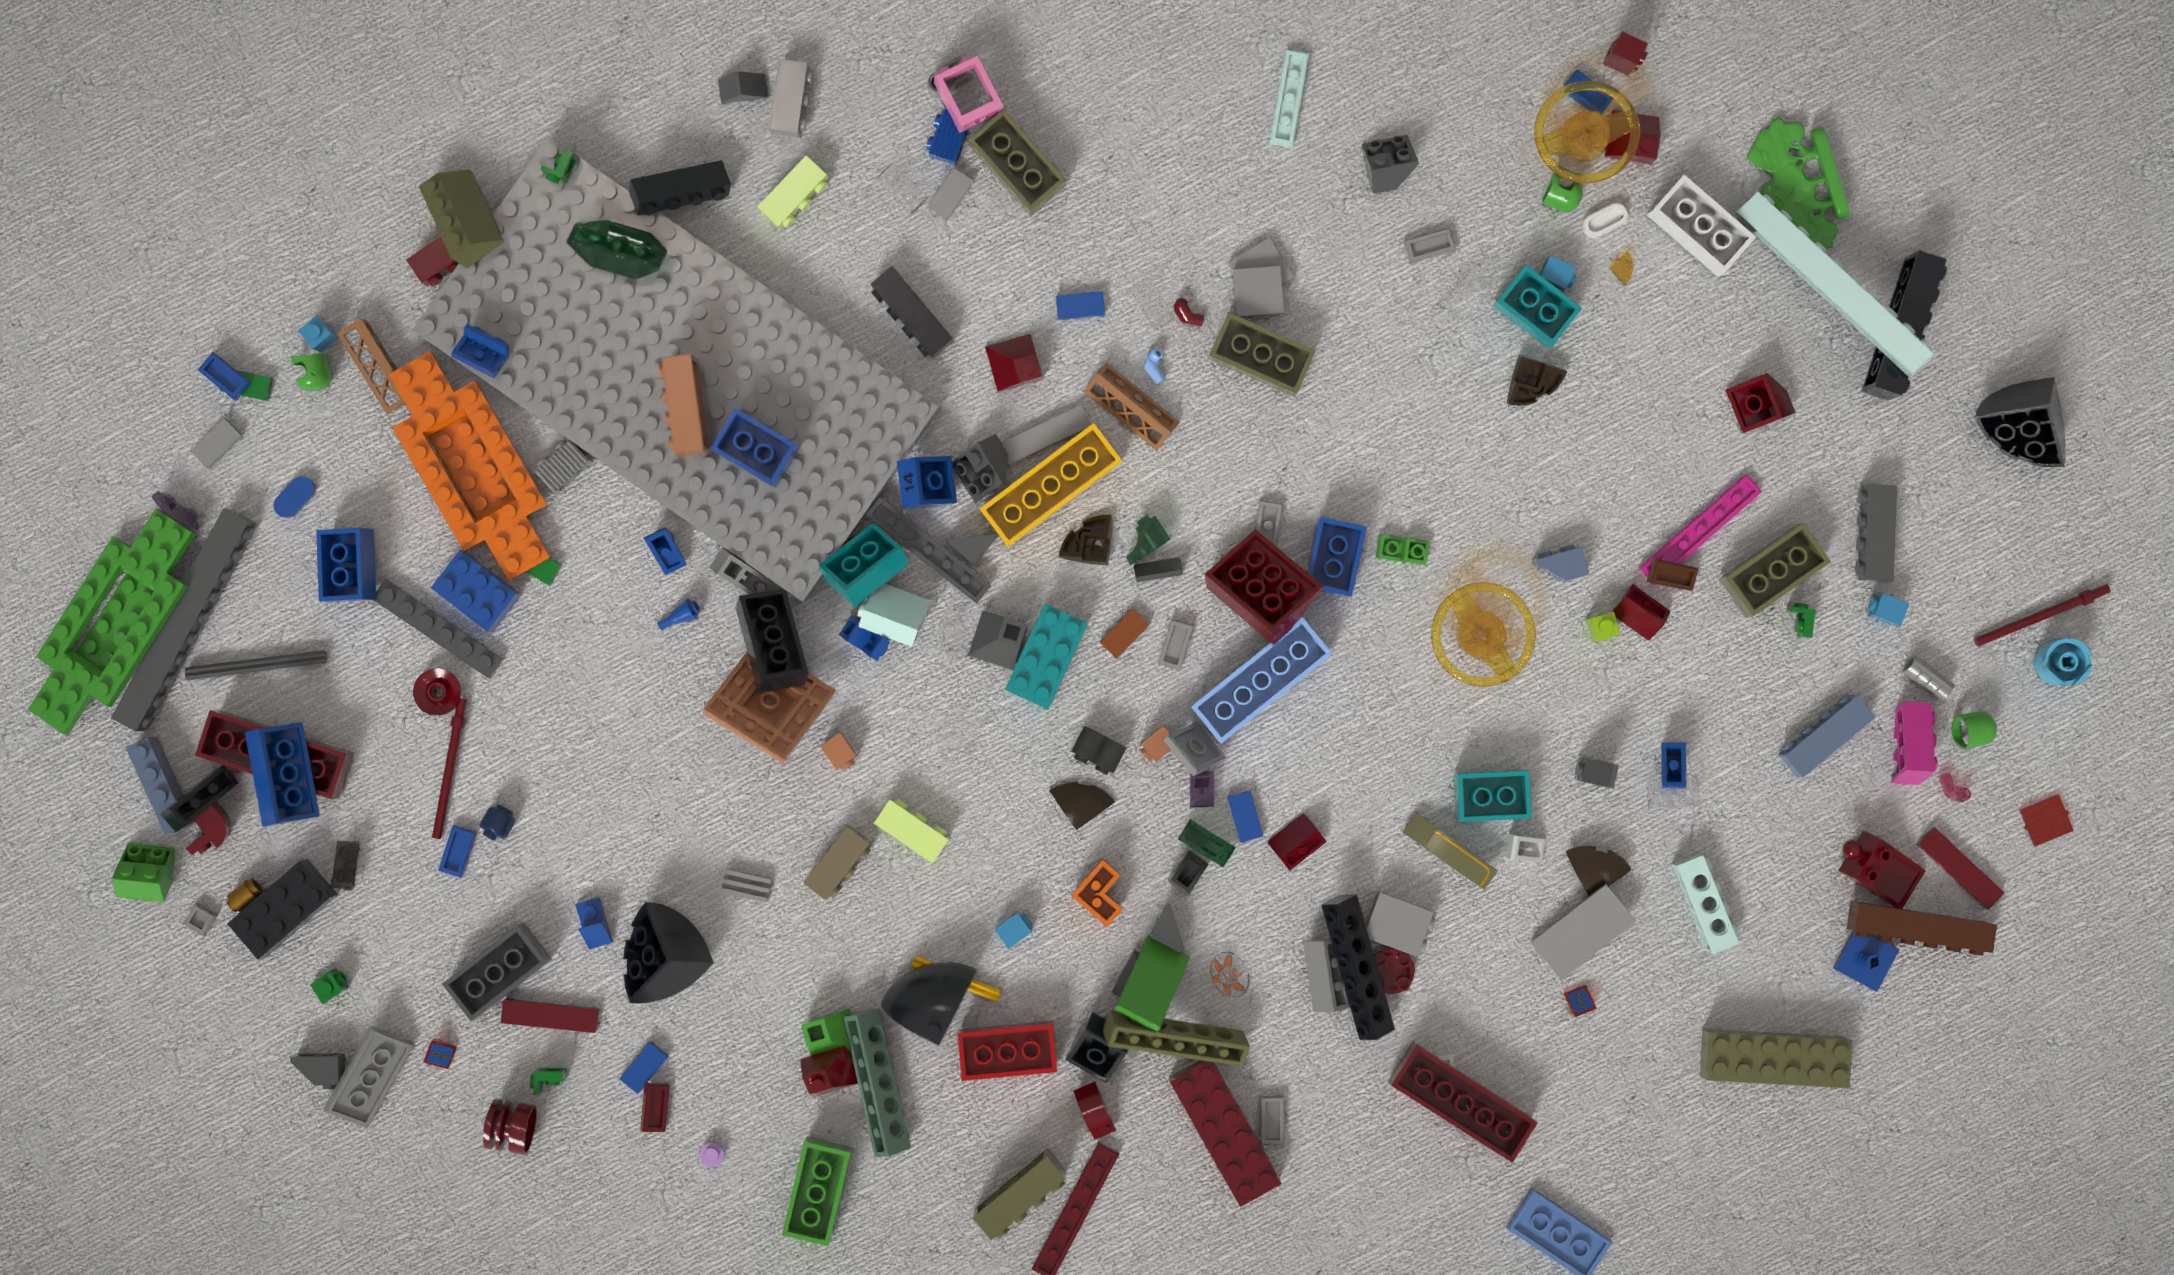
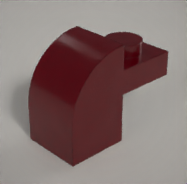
M217 801L193 820L204 834L190 843L185 849L191 856L197 851L202 854L212 846L210 841L218 848L227 839L231 828L230 819Z
M1095 1081L1073 1090L1083 1119L1094 1140L1116 1131Z

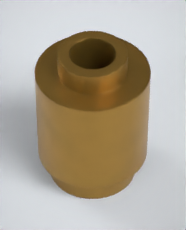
M255 879L245 880L227 895V905L232 911L241 912L261 895L264 890Z

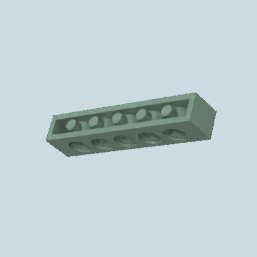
M880 1008L863 1010L844 1016L874 1156L888 1157L911 1148L910 1137L905 1124L904 1110L901 1106L899 1088L896 1084L894 1065L889 1053V1043L885 1035Z

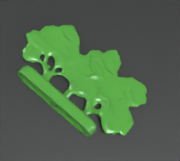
M1777 117L1771 121L1768 129L1760 131L1756 137V143L1751 146L1747 155L1756 168L1768 171L1773 175L1771 182L1763 184L1760 193L1762 196L1767 194L1775 202L1773 206L1776 209L1787 212L1792 218L1791 222L1797 228L1802 226L1809 233L1810 236L1808 238L1814 244L1819 242L1825 249L1832 248L1834 245L1833 240L1836 238L1839 229L1837 225L1827 220L1824 214L1828 207H1832L1835 217L1843 219L1849 217V207L1825 130L1822 126L1811 130L1810 138L1813 149L1808 150L1800 143L1805 132L1803 124L1797 121L1786 123L1780 117ZM1797 140L1798 144L1794 145L1791 141ZM1789 149H1800L1799 154L1804 153V155L1793 156L1789 153ZM1816 158L1821 176L1813 179L1807 178L1803 171L1804 164L1807 159ZM1802 159L1803 162L1797 165V160ZM1824 182L1829 197L1828 201L1815 199V187L1818 183ZM1820 209L1818 215H1813V211Z

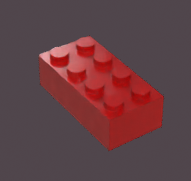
M1053 1021L959 1029L957 1032L962 1081L1057 1072Z

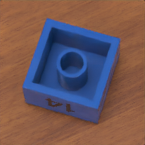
M952 456L913 457L897 461L902 509L941 507L957 503Z

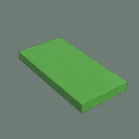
M1148 935L1115 1010L1158 1032L1190 956L1183 952L1180 953Z

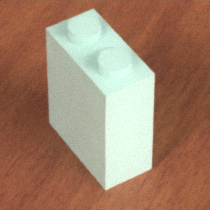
M883 584L865 599L866 604H861L857 615L861 617L858 627L912 647L924 623L931 601Z

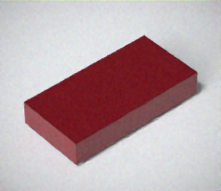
M644 1083L640 1131H666L670 1084Z

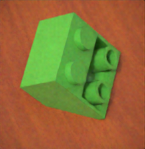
M127 843L112 876L116 897L164 902L172 885L175 848Z

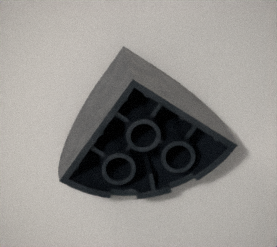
M2055 377L2026 381L2005 387L1991 394L1980 403L1975 415L1977 423L1987 440H1991L1999 447L2000 452L2016 461L2020 459L2031 462L2033 466H2065L2066 443L2064 422Z
M645 902L631 924L634 929L630 940L626 939L623 960H627V974H623L628 1000L630 1003H650L673 996L695 983L714 964L708 947L697 928L686 917L668 906Z
M955 962L921 965L901 976L892 984L883 997L881 1006L886 1014L902 1027L939 1046L977 969Z

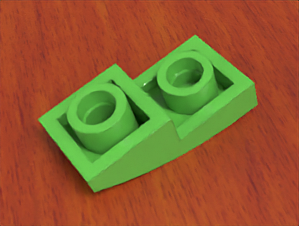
M1379 534L1375 558L1426 565L1429 541Z

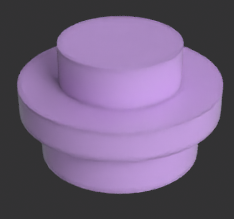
M715 1142L705 1144L700 1151L701 1161L710 1167L720 1164L724 1157L723 1148Z

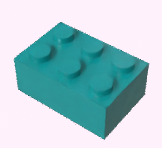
M1527 264L1518 272L1492 305L1547 349L1556 343L1582 310L1578 304Z
M873 522L818 566L826 582L848 603L856 607L909 565V562L902 547Z
M1528 770L1454 773L1456 821L1532 819L1530 774Z

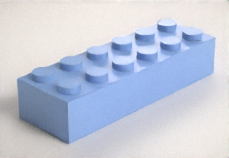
M1301 617L1294 627L1274 646L1269 642L1190 707L1216 740L1222 744L1329 658L1332 653L1306 620Z

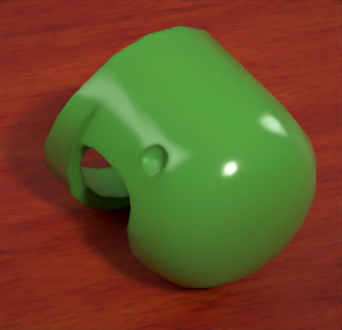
M1554 169L1551 181L1542 199V204L1563 213L1572 212L1577 208L1582 199L1583 187L1576 180L1569 187L1559 184L1562 172Z
M327 354L290 356L293 366L301 365L306 370L304 377L296 379L300 388L306 391H318L330 384L332 377Z
M1984 711L1956 715L1951 727L1952 737L1958 747L1963 750L1987 745L1996 738L1997 725L1992 715ZM1961 719H1963L1967 728L1968 744H1965L1961 735Z

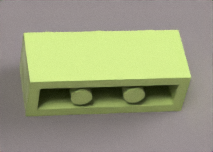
M805 156L758 205V209L780 230L783 227L788 228L795 221L796 218L794 216L799 210L804 211L811 204V198L815 193L820 194L827 187L829 178L808 156Z
M891 798L874 824L933 863L950 839L946 836L948 832L937 824L935 827L928 824V818L920 812L916 811L914 814L907 809L909 805L901 799L893 800Z

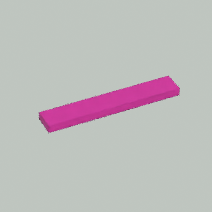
M1745 474L1638 568L1648 578L1653 558L1682 563L1762 491Z

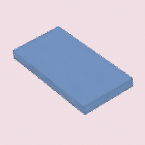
M1531 1188L1506 1226L1509 1231L1576 1275H1591L1613 1243L1610 1239L1533 1188Z

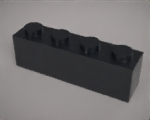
M720 160L631 179L629 193L637 216L644 214L653 215L658 211L667 209L676 210L681 206H696L709 200H722L729 196L731 183L723 161Z
M893 266L871 283L874 289L871 292L879 303L884 301L889 308L886 311L894 321L899 319L904 326L901 329L908 338L914 337L919 342V345L916 347L925 358L929 355L934 359L954 342L953 337Z

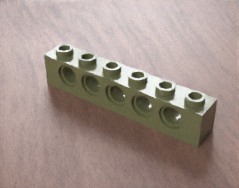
M1109 1010L1103 1028L1108 1047L1243 1066L1250 1048L1243 1030L1164 1019L1157 1032L1118 1011Z

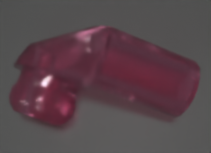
M1951 773L1939 775L1946 797L1957 802H1964L1970 799L1971 791L1966 787L1962 788L1955 785Z

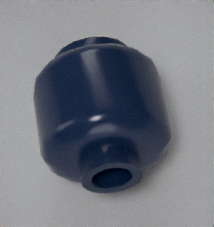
M499 804L496 807H489L480 821V827L485 830L483 835L493 841L497 838H507L515 824L514 813Z

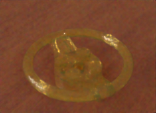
M1579 81L1558 89L1543 103L1535 120L1534 139L1541 159L1555 174L1572 182L1596 183L1615 176L1629 164L1639 144L1640 123L1633 105L1619 90L1597 81ZM1590 90L1604 93L1616 100L1624 109L1622 112L1603 117L1597 111L1578 112L1566 120L1564 128L1544 134V124L1551 108L1560 99L1574 92ZM1630 131L1629 144L1623 156L1613 166L1601 172L1591 174L1576 173L1562 167L1551 156L1570 155L1572 158L1579 160V162H1591L1602 155L1608 143ZM1585 132L1591 135L1589 141L1580 138L1582 133Z
M1477 582L1456 589L1443 600L1432 622L1431 641L1436 658L1452 677L1468 685L1489 687L1507 682L1523 670L1530 660L1535 647L1536 629L1531 611L1515 592L1496 583ZM1492 592L1499 594L1511 601L1520 611L1526 626V643L1520 658L1515 664L1504 646L1507 637L1503 622L1490 611H1482L1470 596L1471 593ZM1451 606L1459 623L1456 636L1459 647L1465 654L1474 658H1481L1496 676L1475 677L1468 675L1456 668L1447 658L1441 643V625L1445 614ZM1476 630L1486 631L1487 635H1485L1486 639L1484 641L1476 639L1475 635L1478 634Z

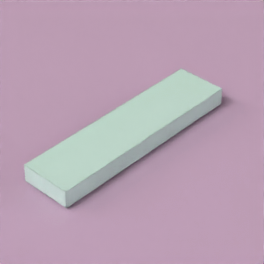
M1287 49L1285 51L1269 144L1293 147L1309 53Z

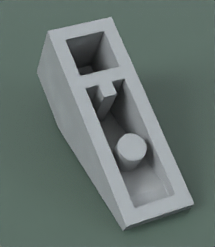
M724 548L721 549L709 567L716 574L748 594L783 589Z

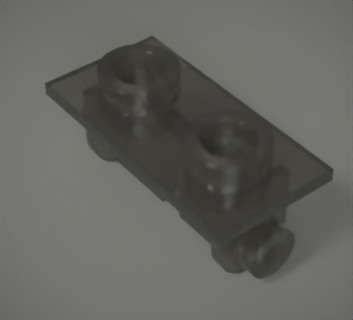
M337 841L331 888L353 891L354 886H356L355 875L360 842Z

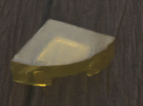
M1628 251L1609 267V270L1623 285L1629 282L1633 272V261Z

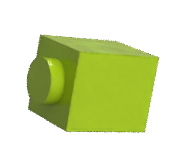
M1614 612L1586 619L1592 642L1621 635Z

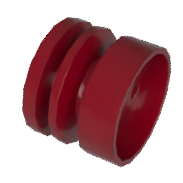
M495 1098L490 1105L484 1122V1148L491 1150L495 1145V1149L501 1151L508 1141L510 1153L526 1155L530 1149L537 1119L536 1105L520 1102L513 1112L511 1101L507 1100L503 1105L501 1099Z

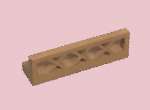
M360 318L339 331L337 335L386 414H390L404 405V400L389 376L390 373L397 370V367L369 322ZM357 329L360 334L358 345L350 344L345 335ZM362 349L370 351L373 355L371 366L361 362ZM374 370H380L384 373L383 386L374 383L372 379ZM387 390L395 391L400 400L389 406L385 400Z
M1108 363L1096 373L1084 390L1086 394L1156 451L1180 423ZM1096 383L1100 384L1104 388L1105 394H1099L1093 389ZM1118 399L1122 402L1124 409H1117L1113 404V400ZM1131 414L1138 415L1141 418L1142 424L1133 422ZM1149 429H1155L1162 435L1159 441L1150 435Z

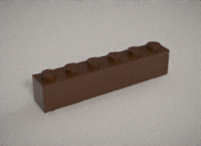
M1851 901L1846 929L1855 931L1854 936L1869 938V934H1875L1879 940L1892 942V937L1900 938V943L1915 945V941L1923 942L1924 947L1938 949V945H1945L1946 950L1961 952V948L1969 949V954L1983 956L1984 952L1993 953L1997 925L1983 921Z

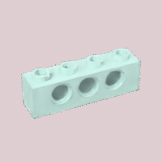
M1695 854L1673 863L1672 867L1707 952L1715 954L1738 945L1737 937L1740 936L1738 929L1729 920L1730 909L1727 903L1721 900L1719 895L1722 892L1718 881L1712 878L1710 871L1713 868L1707 857L1704 858L1701 854ZM1701 874L1703 884L1696 887L1694 885V878ZM1706 897H1711V907L1704 909L1703 900ZM1720 919V929L1713 931L1712 922Z

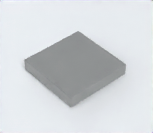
M1270 237L1229 261L1232 269L1281 266L1282 285L1294 279L1293 274Z
M1281 266L1233 269L1236 316L1253 317L1284 314Z
M1197 722L1168 735L1163 740L1193 777L1222 763L1226 758Z

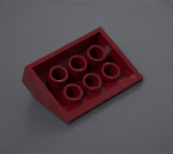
M1256 529L1205 573L1206 588L1273 646L1294 627L1323 590L1322 584Z

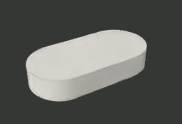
M1621 203L1609 204L1584 219L1582 223L1583 233L1589 238H1598L1624 224L1628 218V211Z

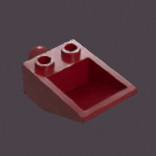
M1862 831L1857 841L1848 840L1844 843L1842 851L1846 859L1838 870L1877 897L1900 909L1904 907L1926 870L1886 841L1866 831Z

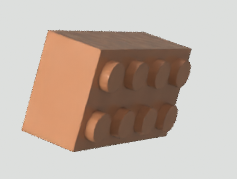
M691 354L663 357L662 364L659 365L660 378L665 381L662 396L664 403L668 404L669 412L665 413L667 427H671L672 436H669L670 450L674 451L681 458L710 454L698 360Z

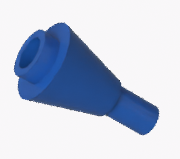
M686 598L669 616L657 622L658 627L663 630L673 624L699 619L698 613H700V608L695 600L691 601L689 598Z

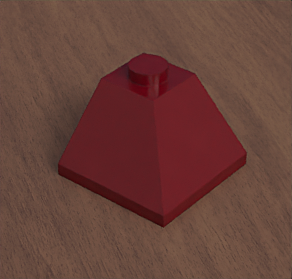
M1612 110L1604 157L1652 164L1657 159L1660 143L1659 117Z
M1031 334L985 346L998 392L1043 380Z
M1768 373L1726 389L1742 433L1796 413L1788 391Z
M846 1045L800 1059L803 1081L809 1095L813 1097L858 1084L855 1067Z

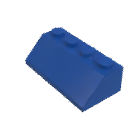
M303 722L245 732L262 827L320 816Z

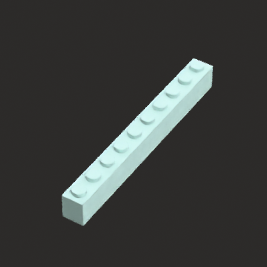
M1757 192L1737 211V218L1907 376L1912 379L1933 359V347L1926 340L1922 339L1920 341L1914 335L1916 332L1910 325L1900 323L1896 319L1898 317L1897 314L1890 307L1884 308L1879 303V297L1871 290L1867 292L1861 287L1862 282L1854 274L1849 276L1843 270L1845 267L1838 259H1831L1826 255L1827 250L1819 242L1814 244L1808 238L1810 236L1809 233L1802 226L1797 228L1791 222L1792 218L1787 212L1776 209L1773 206L1775 202L1767 194L1762 196Z

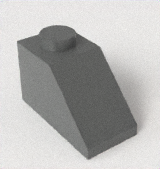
M1582 757L1581 762L1578 761L1576 764L1575 775H1577V781L1614 789L1619 765Z
M345 1053L296 1054L290 1057V1062L314 1086L322 1085V1089H335L345 1071Z

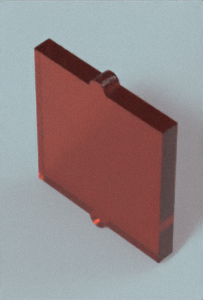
M2059 794L2019 810L2025 823L2024 829L2028 831L2034 846L2074 831L2068 818L2069 811L2065 810Z

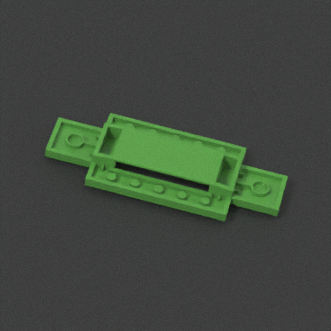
M155 508L131 547L119 538L112 536L36 656L53 668L28 710L62 734L69 735L92 697L107 707L114 705L188 588V585L177 579L172 571L196 533L162 510ZM121 571H125L126 575L78 650H72Z

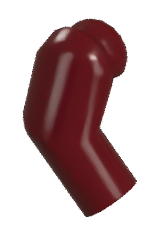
M1178 298L1174 304V312L1182 323L1202 327L1204 315L1192 313L1187 305L1188 301L1185 298Z

